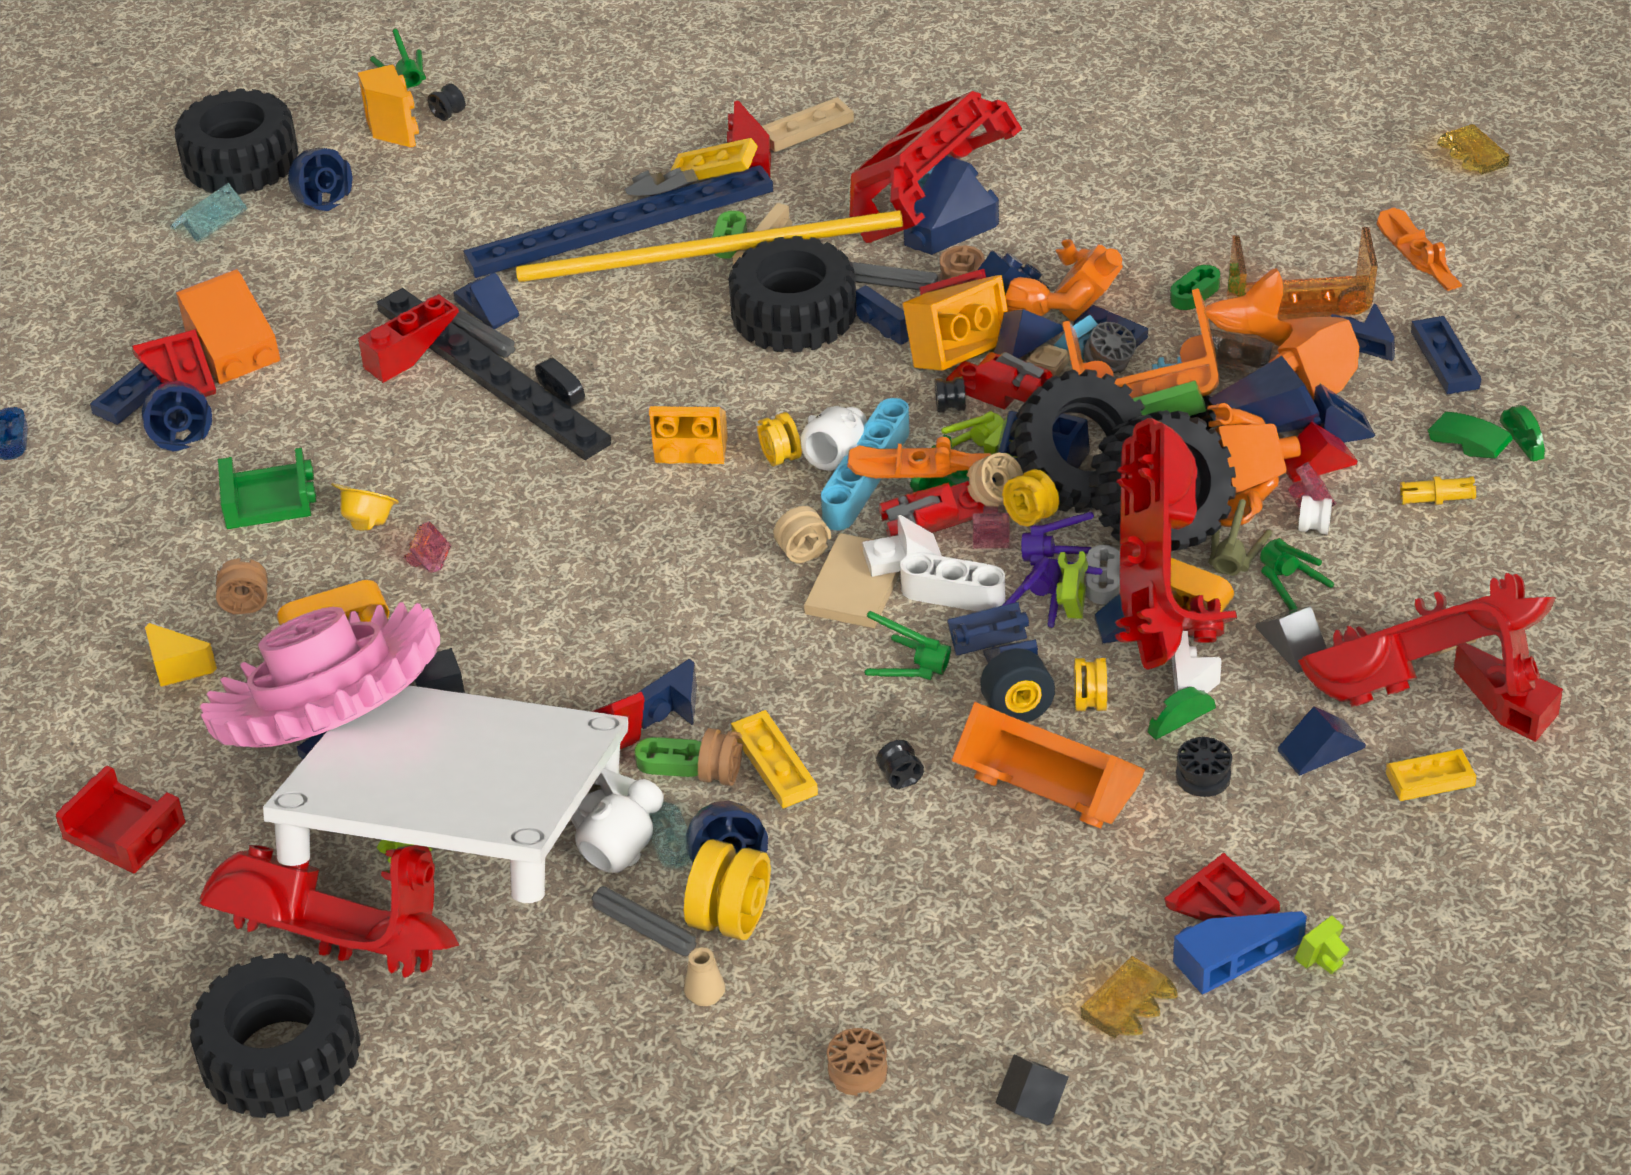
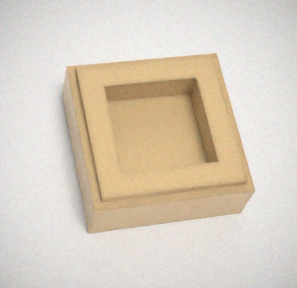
M1043 343L1035 348L1025 362H1030L1050 370L1053 377L1055 375L1058 376L1071 359L1069 350Z

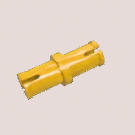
M1434 476L1429 481L1400 482L1402 505L1434 502L1435 505H1442L1443 501L1476 499V486H1473L1475 479L1474 476L1454 479H1441V476Z

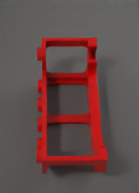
M975 91L939 104L919 114L851 174L849 217L880 213L872 199L891 183L890 202L896 211H901L903 227L862 232L860 235L866 243H871L916 226L925 218L922 212L916 214L914 209L915 202L926 196L917 181L945 156L950 154L954 158H963L977 148L1002 138L1005 140L1010 139L1018 134L1022 127L1008 104L998 99L995 101L983 99L981 94ZM981 124L986 129L985 132L978 135H970Z

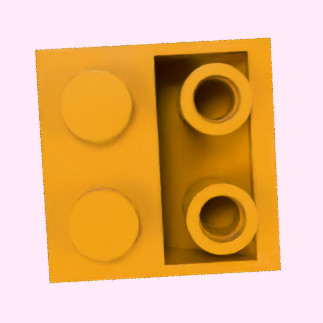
M393 64L357 72L366 123L373 138L407 147L416 146L414 135L419 134L415 116H411V109H414L415 106L411 91H407L404 76H398Z
M650 406L649 416L655 463L724 464L728 439L726 411L720 407Z

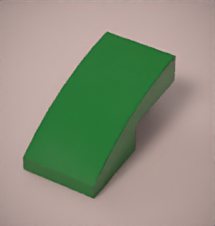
M1445 411L1428 429L1432 441L1461 444L1464 454L1470 457L1495 459L1513 440L1512 434L1503 428L1483 419L1457 412Z

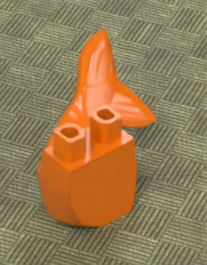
M1277 268L1270 270L1261 277L1244 296L1218 301L1205 307L1207 317L1218 328L1227 332L1258 335L1279 347V354L1271 359L1269 363L1283 356L1305 384L1313 401L1317 385L1321 383L1337 394L1342 391L1358 368L1359 344L1350 320L1340 317L1278 319V311L1283 295V281Z

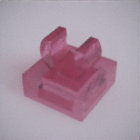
M1309 462L1296 469L1302 481L1292 484L1288 491L1294 499L1298 498L1295 503L1300 509L1302 495L1310 496L1315 501H1322L1324 498L1332 499V507L1337 504L1324 481Z
M983 506V514H973V549L1009 548V514L998 513V506Z
M428 521L418 526L414 538L409 544L408 550L410 553L405 554L403 558L412 567H418L422 564L428 572L434 573L442 569L451 544Z

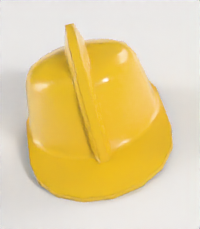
M331 483L332 486L341 491V515L345 519L350 520L352 527L359 531H367L372 529L373 526L383 525L389 516L392 506L399 504L398 500L386 495Z

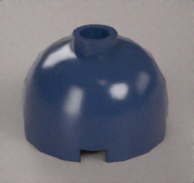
M317 147L305 150L293 160L289 168L288 183L290 191L298 202L310 209L329 211L340 205L333 203L342 199L345 195L348 196L352 188L353 176L351 166L347 160H343L338 151ZM322 193L331 194L328 202H322Z
M170 381L156 386L146 396L142 407V424L149 438L157 446L174 452L190 448L191 446L185 444L203 440L208 435L212 425V410L204 394L193 385L182 381ZM186 429L191 432L184 440L175 439L176 432H182Z
M729 800L713 802L701 808L692 818L686 832V850L692 863L702 845L707 840L712 839L732 844L736 853L742 848H750L765 853L768 850V834L759 817L743 804Z

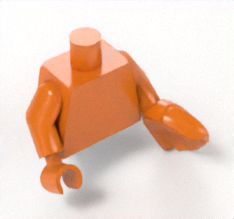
M1071 239L1063 240L1061 244L1064 249H1056L1055 251L1063 265H1074L1054 293L1050 292L1038 280L1023 277L1014 278L1009 283V288L1005 294L1008 312L1024 309L1043 316L1051 309H1057L1070 321H1075L1105 293L1123 268L1121 254L1113 248L1106 249L1100 244L1092 250L1083 248L1078 251Z
M1226 403L1211 405L1207 408L1214 411L1216 420L1208 422L1209 426H1220L1215 428V431L1221 436V440L1218 443L1221 447H1228L1231 457L1227 458L1229 467L1235 466L1236 477L1231 478V486L1236 487L1235 499L1228 500L1227 505L1231 506V511L1227 519L1218 521L1221 523V526L1231 527L1238 502L1244 499L1246 504L1240 524L1242 526L1247 524L1262 510V502L1278 486V476L1286 473L1284 459L1300 456V444L1295 435L1279 439L1275 424H1266L1260 416L1241 409L1230 408Z

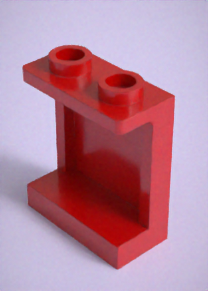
M108 765L92 777L56 813V819L64 840L133 874L186 823L179 797L166 792L156 801L119 783L114 768Z

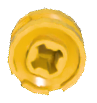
M787 412L775 415V419L772 420L767 417L758 421V424H761L757 426L759 443L764 456L771 466L774 467L784 463V459L792 461L801 457L800 436L793 419Z
M1029 470L1022 476L1008 480L1003 487L1004 506L1010 517L1019 525L1026 527L1040 522L1041 519L1054 515L1058 510L1059 496L1056 486L1051 478L1041 470Z
M1074 658L1075 711H1086L1087 707H1095L1096 711H1107L1106 658H1095L1094 662H1086L1085 658ZM1081 672H1085V677H1084L1085 698H1082V673H1081Z

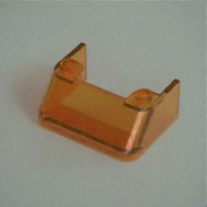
M1362 227L1355 276L1282 280L1283 295L1278 311V319L1327 317L1332 314L1339 316L1359 315L1371 307L1378 263L1369 227ZM1232 235L1227 299L1244 296L1256 283L1246 282L1247 272L1239 235Z

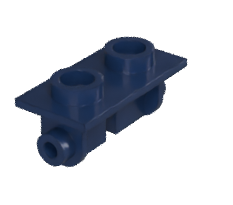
M1019 602L947 619L956 656L1026 639L1025 627L1029 626L1028 616L1026 612L1021 613Z

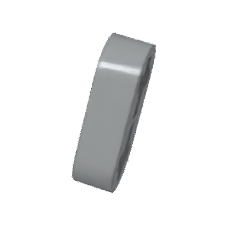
M1097 545L1089 550L1087 561L1089 566L1101 568L1103 572L1101 575L1086 573V595L1090 601L1096 604H1107L1119 594L1120 553L1110 545ZM1100 561H1107V567H1100ZM1099 581L1107 582L1106 588H1099Z

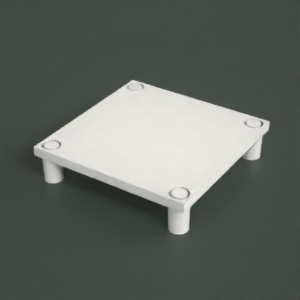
M408 685L397 695L375 709L327 731L263 806L264 821L272 822L275 825L277 860L279 863L288 866L306 863L310 859V828L510 859L512 898L522 903L537 902L545 896V857L592 785L601 786L599 777L601 771L606 769L619 774L620 742L628 732V717Z

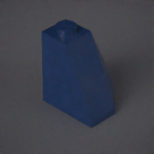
M945 156L935 165L922 187L926 196L917 200L914 205L915 213L922 212L925 218L916 226L904 230V246L933 255L997 227L999 224V199L991 189L986 191L976 178L979 173L971 163Z
M1283 356L1278 357L1209 398L1211 405L1226 403L1230 408L1241 409L1262 417L1266 424H1275L1278 433L1305 429L1311 422L1317 425L1321 424L1319 411L1305 384ZM1213 411L1209 415L1211 419L1215 421L1216 415Z

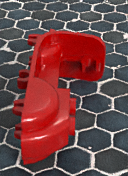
M1147 418L1135 425L1132 436L1123 443L1121 466L1117 469L1121 473V478L1117 480L1121 487L1120 597L1125 617L1118 619L1115 623L1120 628L1124 627L1126 632H1120L1115 637L1123 643L1137 641L1141 662L1146 670L1165 664L1175 655L1180 646L1183 631H1188V635L1193 636L1195 642L1213 643L1217 641V637L1224 634L1225 623L1238 618L1235 610L1220 612L1221 603L1218 598L1209 600L1207 602L1208 609L1206 610L1203 605V595L1192 597L1190 601L1191 611L1182 609L1173 597L1171 591V528L1179 530L1190 525L1195 518L1197 512V503L1195 501L1197 467L1195 458L1183 439L1171 427L1153 418Z
M1505 573V579H1491L1490 596H1484L1461 605L1446 608V597L1442 592L1438 591L1434 593L1437 604L1433 610H1428L1425 607L1423 598L1415 599L1416 611L1422 617L1368 634L1361 626L1356 627V629L1352 626H1347L1344 634L1340 630H1335L1332 647L1304 656L1303 659L1298 660V663L1306 677L1316 688L1339 702L1350 701L1351 707L1373 701L1372 694L1385 689L1387 695L1410 689L1408 682L1417 679L1412 660L1478 638L1496 635L1501 641L1503 665H1493L1487 669V673L1495 674L1502 672L1506 677V682L1503 686L1493 689L1494 693L1526 696L1528 691L1535 689V680L1540 679V674L1532 656L1529 657L1525 630L1542 621L1550 612L1556 597L1526 598L1523 578L1518 574Z
M249 845V850L239 851L228 857L211 874L199 898L201 900L199 904L233 914V923L236 929L243 928L246 918L249 919L247 932L255 931L263 923L266 924L267 928L277 927L321 940L318 950L319 955L322 956L329 955L332 945L335 944L340 949L339 961L349 960L353 949L387 955L389 973L397 972L400 968L399 964L402 962L404 965L402 969L404 978L413 974L418 957L421 958L420 971L424 973L432 967L433 950H443L459 946L453 931L443 921L432 916L435 864L433 863L431 851L427 846L408 845L386 850L385 855L392 857L390 870L382 871L381 876L391 881V911L316 891L320 869L310 866V860L296 866L283 865L278 862L277 856L273 855L274 849L262 845Z

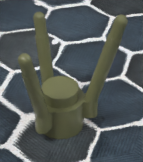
M1244 499L1238 502L1229 537L1219 543L1220 529L1214 535H1211V555L1208 563L1213 565V568L1221 574L1235 576L1240 571L1247 572L1251 561L1272 535L1270 529L1266 530L1246 554L1244 544L1237 539L1246 504Z

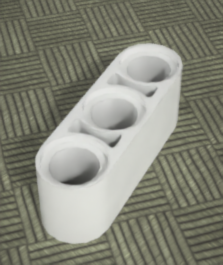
M911 553L904 556L901 560V591L908 599L977 612L999 607L1005 603V573L997 566L926 553Z

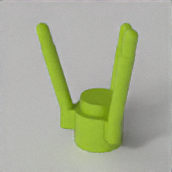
M989 411L982 416L943 427L941 432L948 434L973 427L970 431L951 439L952 448L971 438L975 444L983 446L984 441L1004 423V420L999 414Z

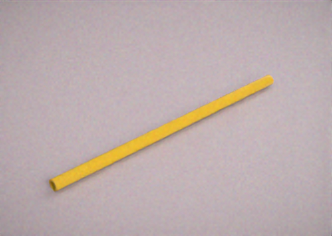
M898 210L517 266L516 274L519 282L745 250L756 248L757 244L763 241H767V243L772 242L774 238L778 237L792 239L793 236H802L803 239H810V237L821 239L903 227L901 211Z

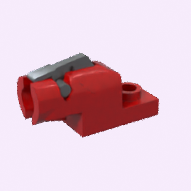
M990 352L979 365L967 361L961 362L946 378V381H953L955 377L963 376L966 396L1005 410L1014 399L1026 402L1038 387H1041L1048 379L1052 378V373L1050 370L1020 360L1007 352H1003L1001 355Z
M969 481L951 487L949 483H945L879 503L882 522L890 521L887 522L888 529H886L888 537L898 535V515H902L927 531L934 533L989 515L992 512V508L985 507V504L981 502H975L967 488L970 485Z

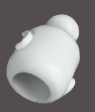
M834 406L826 408L818 416L810 415L808 417V424L801 434V449L804 457L811 465L818 469L836 470L844 456L848 455L849 450L858 446L857 443L863 435L864 426L867 423L865 414L858 408Z
M640 779L629 787L628 796L611 794L603 798L576 830V845L583 857L599 870L608 873H618L627 866L634 865L641 857L640 852L652 838L653 823L649 814L656 813L663 805L664 795L659 787L649 780Z

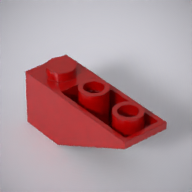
M734 101V113H728L729 131H727V143L752 138L758 147L749 168L761 165L771 178L770 135L740 101Z
M437 294L360 336L358 342L363 368L384 383L413 367L459 313V308L440 294Z
M1467 643L1457 645L1453 668L1501 726L1536 742L1559 715L1563 689L1540 678L1535 680V689L1528 691L1526 696H1510L1509 693L1495 694L1493 689L1503 686L1506 682V677L1502 672L1488 674L1487 669L1496 664L1503 665V660Z

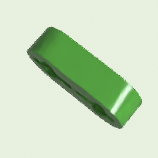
M740 211L722 213L718 217L712 238L747 233V222L744 213ZM737 251L718 253L715 256L724 259L733 258Z
M660 737L643 739L635 747L636 766L643 773L651 775L698 776V757L701 742L691 739ZM656 753L654 758H650L651 754ZM689 756H694L691 761H687Z

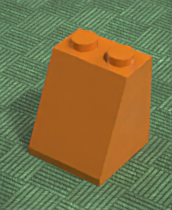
M238 269L176 292L185 332L196 329L210 373L219 385L280 361L275 334Z

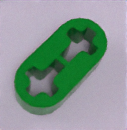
M1199 265L1190 270L1171 286V305L1179 310L1196 308L1192 290L1199 289L1204 301L1212 296L1220 288L1221 272L1219 269L1212 265Z

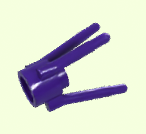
M1088 512L1045 525H1031V532L1022 534L1021 552L1023 561L1030 562L1031 566H1033L1039 559L1054 557V554H1060L1061 552L1079 554V552L1084 551L1085 554H1088L1092 547L1055 546L1053 535L1047 536L1046 533L1094 518V513ZM1088 565L1085 573L1101 575L1103 571L1101 568Z
M1047 557L1039 559L1022 584L1002 606L1016 603L1029 589L1038 596H1045L1050 593L1052 596L1047 625L1049 628H1053L1059 605L1056 594L1057 584L1062 577L1059 564Z

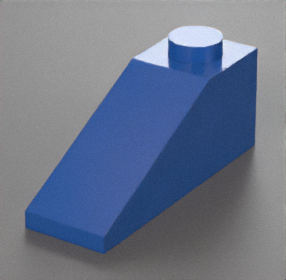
M1302 911L1207 919L1195 926L1184 928L1178 935L1174 936L1173 962L1203 995L1300 945L1302 938L1305 936L1307 916Z

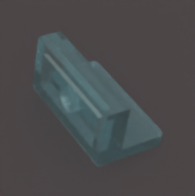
M228 183L184 212L170 226L173 230H176L184 225L195 241L199 243L245 212L248 208Z

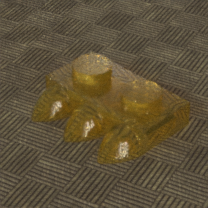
M1474 124L1446 132L1437 141L1438 146L1451 149L1449 155L1452 158L1463 160L1462 167L1466 170L1478 171L1483 175L1509 165L1510 155Z
M1131 956L1081 1006V1018L1114 1039L1119 1034L1127 1036L1142 1035L1143 1028L1137 1016L1145 1018L1159 1017L1161 1014L1160 1008L1154 998L1162 1000L1176 999L1178 997L1177 989L1167 976Z

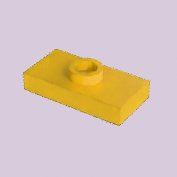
M1462 748L1386 764V775L1399 801L1475 786L1477 776Z

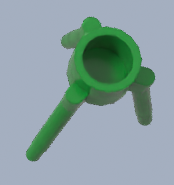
M395 28L392 32L402 57L397 62L395 70L398 76H404L407 88L418 86L422 80L426 79L423 72L422 51L420 49L416 50V62L409 59L399 31ZM370 57V61L374 63L376 67L379 68L385 66L376 57Z
M1281 538L1267 543L1261 551L1260 560L1265 565L1261 573L1271 581L1289 610L1298 609L1277 575L1289 576L1298 568L1327 587H1334L1333 581L1299 560L1302 559L1308 563L1320 566L1322 564L1321 559L1288 545Z
M869 611L867 613L868 618L906 636L902 637L893 634L891 640L915 649L914 664L920 665V668H868L864 671L865 675L920 677L928 680L932 679L933 673L944 675L950 660L951 646L941 644L939 640L926 637L875 612Z

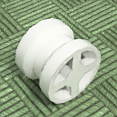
M1303 496L1298 531L1307 532L1309 529H1315L1320 534L1328 535L1332 499L1324 498L1322 501H1315L1310 496Z

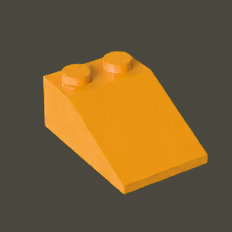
M995 275L928 292L902 303L914 368L943 371L996 347L1004 312H1008L1002 275Z

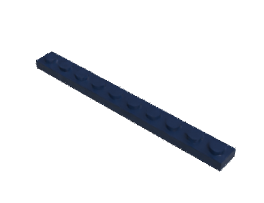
M761 165L755 166L742 172H734L463 250L464 259L474 278H478L773 192V181Z

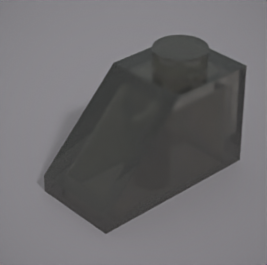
M1210 328L1217 366L1251 374L1269 363L1274 343Z

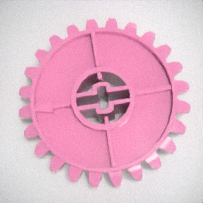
M399 602L389 620L382 605H377L371 622H361L356 611L350 612L349 619H347L344 610L340 607L322 608L303 614L280 625L262 638L258 644L265 660L258 667L246 662L240 664L247 683L222 677L220 680L226 693L208 691L207 696L210 703L200 704L203 712L200 715L208 732L221 744L234 745L236 747L258 748L278 746L324 733L375 709L412 683L423 671L426 664L434 657L437 652L436 649L440 645V633L430 609L427 608L423 611L418 603L408 613L404 602Z

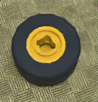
M1016 648L1007 650L993 657L985 666L980 678L981 692L990 708L1026 723L1043 715L1051 706L1055 696V682L1041 658L1026 649Z

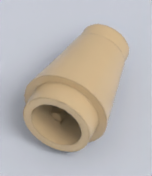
M696 948L689 954L684 993L690 1001L698 1006L713 1005L723 996L726 988L725 982L713 952L708 948Z

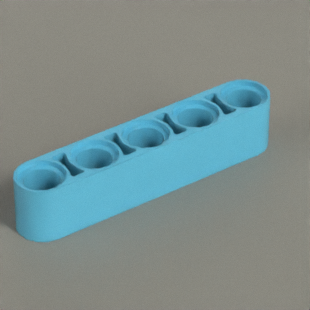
M888 398L880 402L865 424L863 435L857 445L876 449H897L898 444L903 446L910 433L908 403L900 398ZM848 455L844 456L821 492L822 520L831 530L838 531L849 528L882 479L855 475L847 467Z

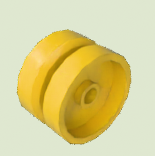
M714 839L707 840L694 859L687 881L684 897V918L687 925L704 931H713L718 926L723 936L747 940L752 935L762 915L768 895L771 875L768 854L750 848H742L736 853L734 846L730 843Z

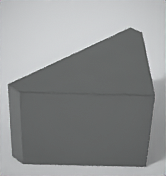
M1311 606L1288 610L1256 623L1258 631L1297 673L1303 671L1298 660L1303 659L1304 656L1327 649Z

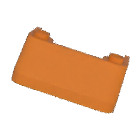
M1199 289L1192 290L1202 335L1191 337L1183 343L1180 350L1182 363L1117 378L1114 384L1119 387L1126 384L1133 390L1129 394L1132 399L1192 381L1197 382L1202 396L1211 394L1217 388L1219 373L1215 348L1204 300ZM1070 321L1062 322L1072 369L1076 370L1078 375L1085 369L1096 370L1098 378H1102L1106 373L1114 377L1110 366L1102 361L1083 363L1075 329Z
M977 702L973 704L951 760L976 770L974 778L990 785L996 786L999 779L1081 812L1080 821L1100 829L1104 822L1109 824L1114 822L1139 786L1146 770L1111 754L1108 755Z

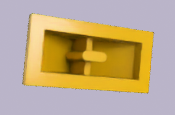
M148 623L145 627L161 687L212 674L217 669L210 643L152 623Z

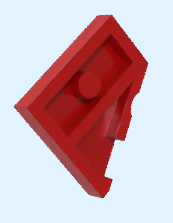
M196 329L132 346L133 355L162 383L182 381L193 385L205 397L216 394V387Z
M1222 853L1164 898L1168 909L1202 921L1211 918L1280 912L1279 901L1225 853Z

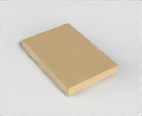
M839 533L804 604L805 614L875 628L878 622L868 618L867 613L872 611L879 615L882 614L901 571L872 577L863 554V542L874 539Z

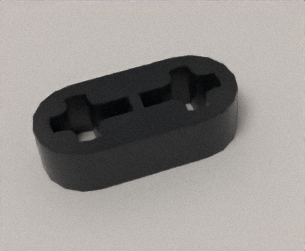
M553 357L548 358L535 366V374L540 385L564 403L573 407L585 400V392L578 378Z

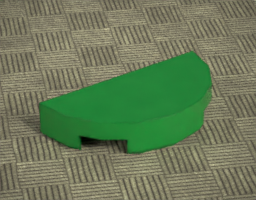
M1515 405L1508 410H1504L1499 420L1500 423L1512 434V438L1530 461L1534 462L1544 459L1543 435L1533 413L1523 405Z
M1192 686L1178 690L1163 702L1167 707L1160 713L1157 720L1153 717L1151 718L1147 732L1157 740L1215 709V700L1204 690H1197Z

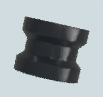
M452 83L443 86L441 92L435 91L431 93L427 99L428 106L433 115L443 121L452 117L453 112L459 113L463 111L466 106L462 92Z
M963 376L955 377L953 381H945L942 378L935 379L937 413L945 412L949 408L965 411L966 401Z
M895 740L889 742L877 754L876 763L882 772L886 773V780L892 788L902 789L916 784L922 778L924 766L920 759L915 756V751L908 741Z

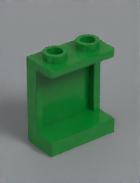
M295 448V464L235 473L232 457L218 459L220 501L227 529L311 516L310 503L317 502L314 482L308 481L314 480V471L311 459H304L302 448Z

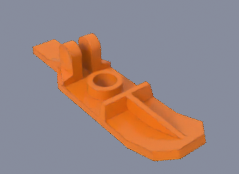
M1394 207L1380 212L1376 222L1379 229L1417 270L1431 274L1447 291L1462 287L1461 282L1451 273L1446 264V249L1442 242L1432 244L1426 238L1425 230H1418L1403 210Z
M939 437L936 440V448H902V444H898L897 449H876L859 445L849 450L847 467L855 475L876 479L945 477L958 470H969L976 461L990 456L991 453L969 454L951 449L949 438Z

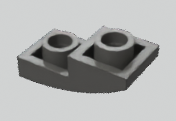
M679 167L665 175L662 172L650 174L648 170L633 177L632 181L634 184L625 188V191L628 195L659 194L690 185L698 181V178L693 169L682 171Z

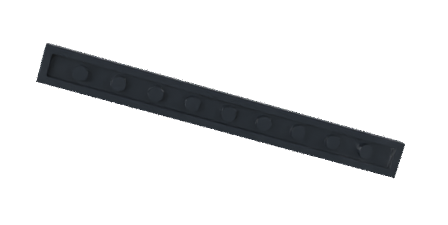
M401 288L377 301V307L380 313L392 320L401 313L423 302L404 288ZM452 322L449 323L429 347L583 460L589 459L611 445V436Z

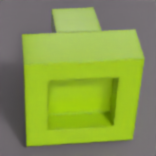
M1331 915L1302 938L1294 959L1306 969L1316 962L1327 972L1333 974L1343 966L1344 962L1341 959L1350 950L1339 938L1344 926Z

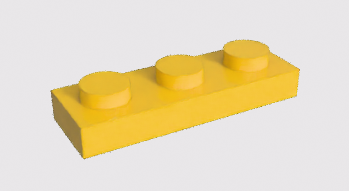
M752 138L679 153L671 171L679 167L682 171L693 169L698 180L742 172L749 169L758 146Z
M766 710L731 723L732 731L740 732L742 735V739H737V742L743 744V751L782 809L818 795L817 783Z

